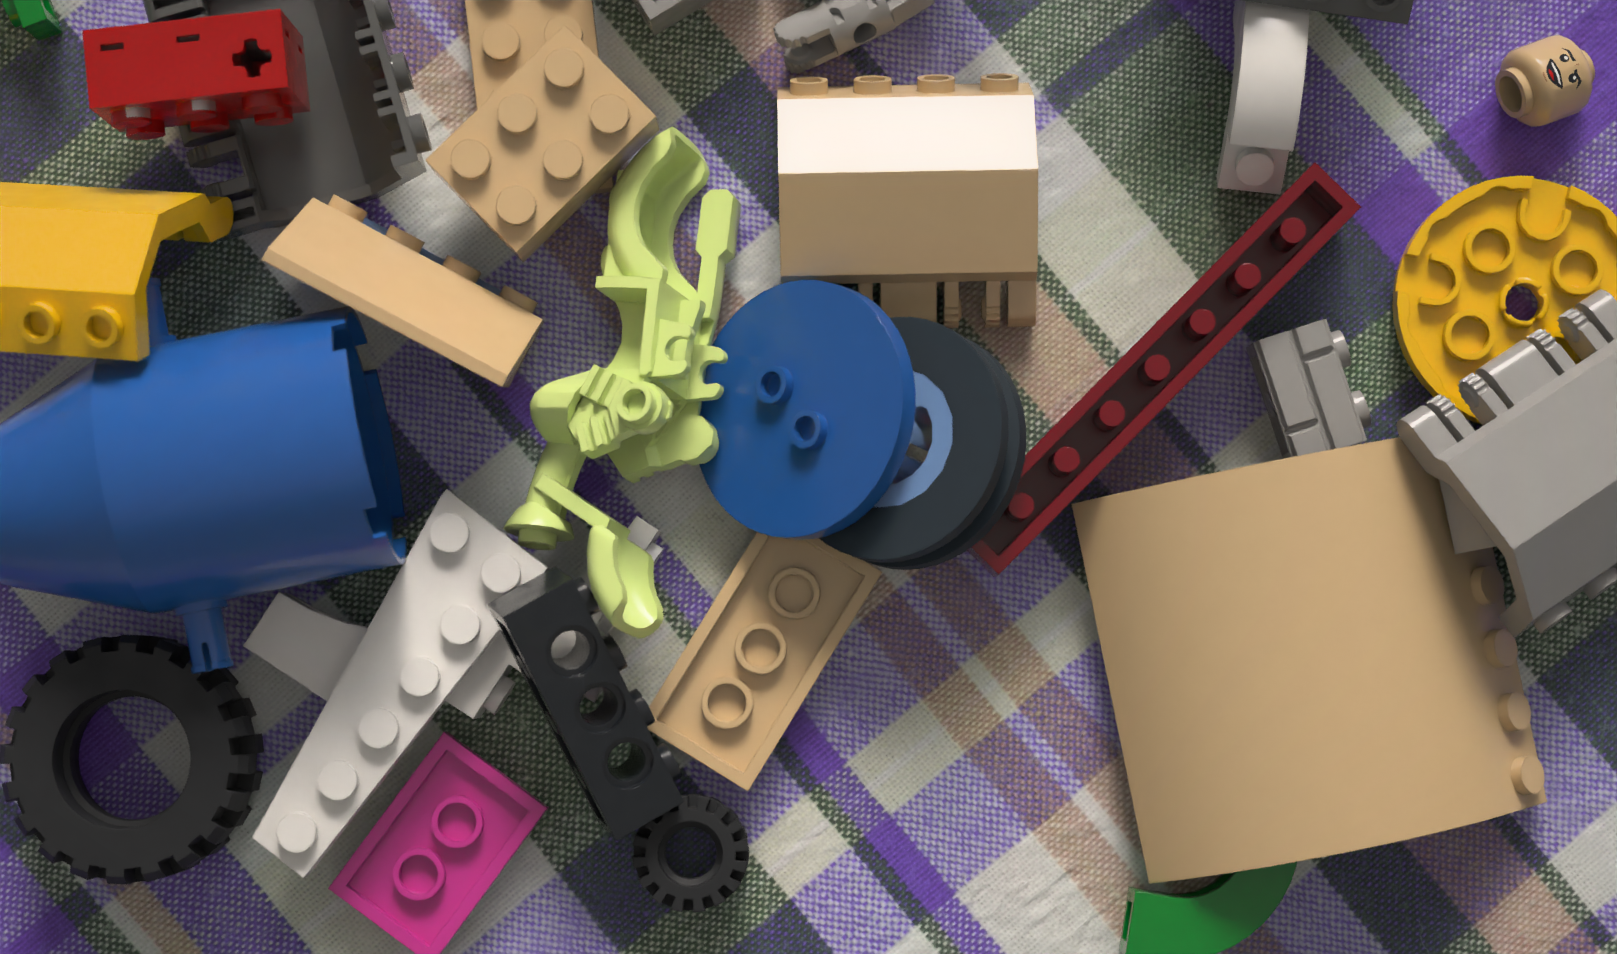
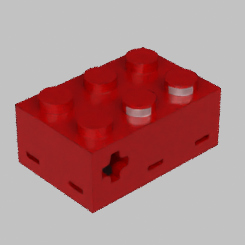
M281 9L82 30L89 109L119 132H126V138L156 139L166 135L165 127L190 125V130L196 133L220 132L230 128L229 120L254 118L255 124L260 126L284 125L294 121L293 113L310 112L303 36Z

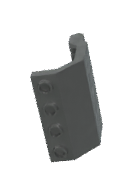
M142 0L149 23L281 9L303 36L310 112L293 113V122L276 126L256 125L254 118L229 120V129L212 133L192 132L190 125L178 126L184 147H194V149L186 152L190 168H208L239 158L244 176L212 183L197 191L198 193H205L206 196L228 197L232 202L234 213L232 228L228 235L216 241L232 239L262 229L288 225L312 198L327 205L333 194L354 205L374 200L427 171L422 153L431 151L432 146L422 114L410 115L404 92L414 89V83L404 52L392 53L386 31L397 28L389 0Z

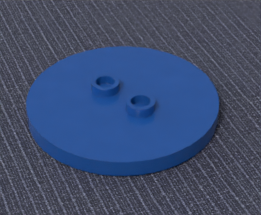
M798 280L774 286L742 306L726 323L712 344L713 347H719L727 353L728 361L725 364L712 363L708 365L704 383H718L724 388V392L717 400L702 401L700 416L710 421L716 428L719 448L716 455L709 462L699 465L709 489L719 504L735 520L747 528L761 534L785 539H816L841 531L859 520L881 499L895 479L904 461L914 426L916 409L914 373L910 356L898 329L888 315L868 297L844 286L819 280Z

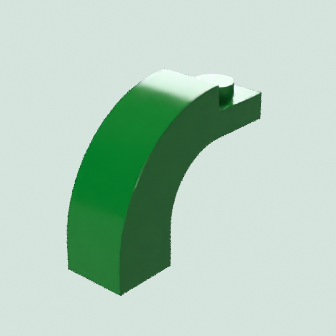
M1297 862L1221 874L1209 885L1186 893H1166L1128 886L1119 950L1123 954H1217L1233 947L1250 936L1272 915L1290 886Z

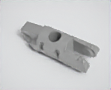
M822 0L775 24L773 28L777 43H780L781 47L785 46L787 48L784 49L785 54H783L787 70H790L791 74H798L895 30V27L933 5L935 0Z

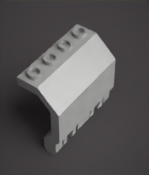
M1602 289L1597 290L1576 304L1574 309L1572 307L1558 316L1559 319L1557 321L1559 323L1558 327L1561 330L1560 333L1564 335V339L1568 340L1571 348L1582 360L1580 363L1575 364L1563 347L1555 341V338L1550 333H1547L1545 329L1542 331L1540 328L1527 336V340L1519 341L1479 367L1475 374L1471 373L1459 381L1458 391L1462 395L1461 398L1464 399L1465 404L1469 405L1472 413L1482 424V427L1475 431L1463 414L1456 409L1455 404L1449 398L1447 399L1445 395L1442 396L1441 394L1426 402V406L1418 407L1396 423L1401 440L1428 474L1452 487L1505 556L1517 599L1498 618L1514 638L1533 625L1540 634L1546 632L1572 612L1567 602L1584 591L1588 598L1592 600L1617 582V301L1609 292Z

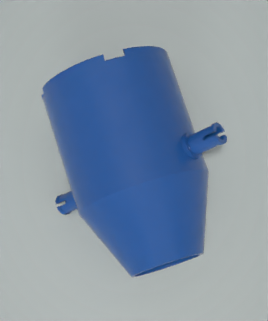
M149 278L146 293L150 355L139 361L97 358L0 423V585L151 614L175 610L176 617L183 616L192 663L191 672L192 674L234 666L222 608L228 607V599L404 564L407 555L406 537L394 539L393 518L405 516L397 456L377 369L363 370L356 346L368 344L360 319L353 308L346 306L177 340L176 335H169L160 291V279Z

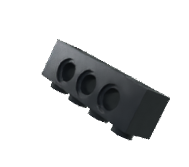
M555 566L488 603L487 606L599 825L617 841L683 803L684 801L674 781L682 777L680 768L664 743L656 746L647 728L655 723L654 716L647 702L637 689L629 692L620 674L621 670L627 668L626 660L616 641L609 633L601 636L592 618V615L600 611L599 606L586 582L581 577L573 580V578ZM575 631L576 641L571 652L562 658H552L551 648L554 640L563 632ZM603 687V699L598 708L590 713H580V702L584 694L592 688ZM622 743H630L631 751L628 759L618 767L608 768V758L611 751Z

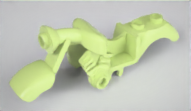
M673 126L656 135L644 145L624 170H618L616 184L610 192L607 230L608 245L605 246L601 255L603 276H596L595 288L617 304L622 321L621 344L613 361L607 368H601L593 364L589 371L557 379L543 385L532 397L529 403L530 416L535 428L547 441V444L535 469L525 503L515 510L503 527L507 533L518 536L517 544L536 550L556 549L557 542L574 539L572 525L565 519L567 510H570L592 525L587 544V571L593 596L602 613L614 627L636 638H645L651 635L660 627L664 619L663 607L655 590L653 558L644 549L627 540L630 529L575 493L573 489L587 456L595 459L608 454L622 477L634 484L639 482L641 477L648 478L653 476L655 471L671 470L683 464L692 466L704 464L716 455L719 448L717 430L710 421L700 416L702 401L717 400L724 392V388L720 384H705L704 382L708 365L712 363L725 364L728 361L725 351L711 345L721 308L726 264L735 258L741 211L740 202L728 189L709 190L702 197L695 249L702 258L698 290L696 291L680 273L675 262L673 250L674 231L679 217L689 201L706 185L710 172L704 156L698 147Z

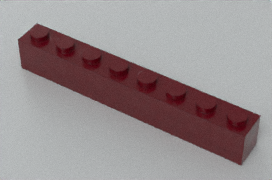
M1314 162L1025 455L1022 474L1008 507L993 528L967 551L993 577L998 576L1323 247L1361 206Z

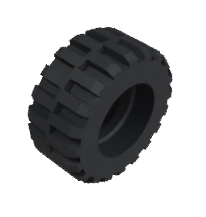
M121 634V636L99 637L84 641L83 647L77 650H64L49 660L51 668L45 674H34L22 689L28 697L22 706L11 707L5 723L7 727L13 728L14 731L11 743L0 744V764H10L11 781L1 784L6 802L17 801L22 815L14 820L25 837L35 835L42 842L38 852L50 862L57 863L63 861L70 865L71 874L87 880L98 877L106 879L107 884L121 885L140 881L150 882L183 872L201 864V860L217 853L231 840L229 834L235 827L244 824L252 810L248 805L250 796L253 791L260 789L263 771L256 770L257 753L264 752L262 733L255 734L251 718L256 716L257 713L250 698L241 697L235 687L239 681L227 668H218L213 671L192 674L189 647L178 643V640L160 636ZM125 697L148 698L169 708L184 728L190 748L189 775L179 798L166 810L145 819L120 818L111 815L101 808L86 789L79 766L80 743L89 721L101 707Z

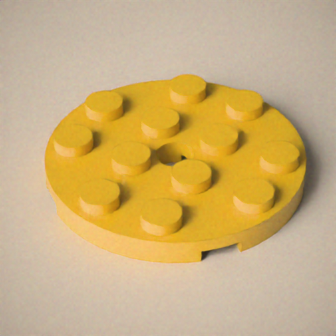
M1508 176L1487 180L1457 193L1440 205L1423 221L1408 242L1400 259L1393 287L1392 309L1397 339L1409 367L1420 383L1433 397L1439 394L1445 395L1447 399L1449 398L1455 404L1456 409L1466 419L1481 424L1470 410L1469 405L1465 404L1464 399L1461 398L1462 395L1458 391L1459 381L1471 373L1475 374L1479 367L1519 341L1527 340L1526 337L1540 328L1542 331L1545 329L1563 347L1575 364L1580 363L1582 360L1571 348L1568 340L1564 339V335L1560 333L1561 330L1558 327L1559 323L1557 321L1559 319L1558 316L1572 307L1574 309L1576 304L1600 289L1609 292L1617 301V216L1598 199L1572 185L1567 187L1551 181L1535 179L1534 176ZM1512 287H1525L1535 295L1537 311L1530 320H1518L1511 314L1508 315L1506 313V296Z

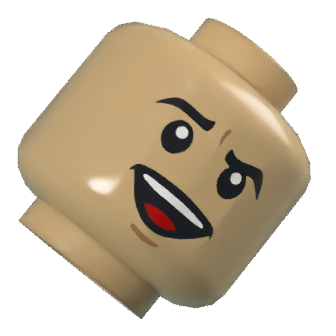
M1561 35L1545 37L1515 48L1505 56L1501 63L1500 72L1496 76L1495 91L1502 109L1509 116L1517 118L1520 122L1531 127L1547 125L1576 114L1590 100L1593 89L1592 83L1595 78L1594 64L1584 50L1580 49L1572 40Z

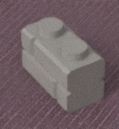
M1327 319L1260 339L1246 347L1283 459L1353 446L1367 441L1364 428L1371 426L1369 408L1360 390L1350 391L1343 368L1351 366L1350 352L1340 330L1331 332Z

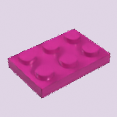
M447 731L443 732L328 889L415 954H442L549 807Z

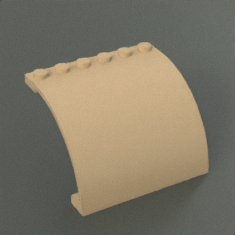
M1400 437L1224 470L1072 504L1149 884L1239 872L1380 846L1482 822L1547 802L1544 789V770L1537 757L1530 724L1531 708L1527 698L1524 696L1517 663V643L1498 618L1506 610L1503 597L1504 582L1497 569L1493 547L1455 554L1440 481L1423 469Z

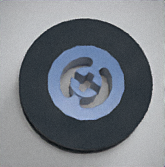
M891 317V321L898 329L906 345L914 373L916 409L910 443L928 451L924 462L906 454L888 490L864 516L845 529L825 537H820L819 539L842 553L880 567L898 570L923 569L949 561L967 551L979 542L1003 515L1016 491L1025 461V415L1019 394L1007 371L984 348L939 323L915 317Z

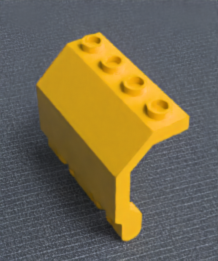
M0 182V352L139 361L150 355L146 288L161 240L178 241L184 238L185 241L212 243L228 235L232 228L234 217L231 200L228 197L206 196L205 193Z

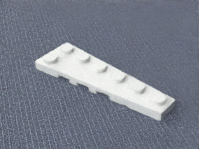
M446 489L440 496L252 838L302 878L308 877L500 633V629L487 604L548 571L549 568L450 490Z

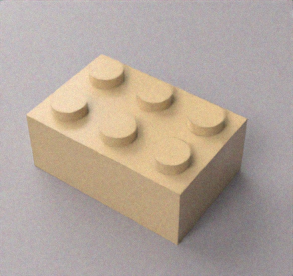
M564 25L425 161L434 173L524 262L660 129L656 115Z

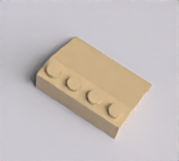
M334 194L328 205L312 198L267 248L262 261L501 387H510L544 323L543 319L533 314L538 302L506 285L503 286L499 296L476 284L481 275L480 271L447 255L442 265L419 254L425 242L393 225H390L385 235L362 224L368 212Z

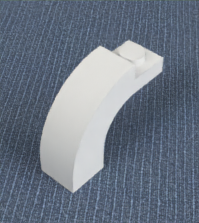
M1236 0L1232 17L1235 39L1233 80L1216 175L1217 187L1280 195L1289 151L1294 150L1307 58L1309 10Z

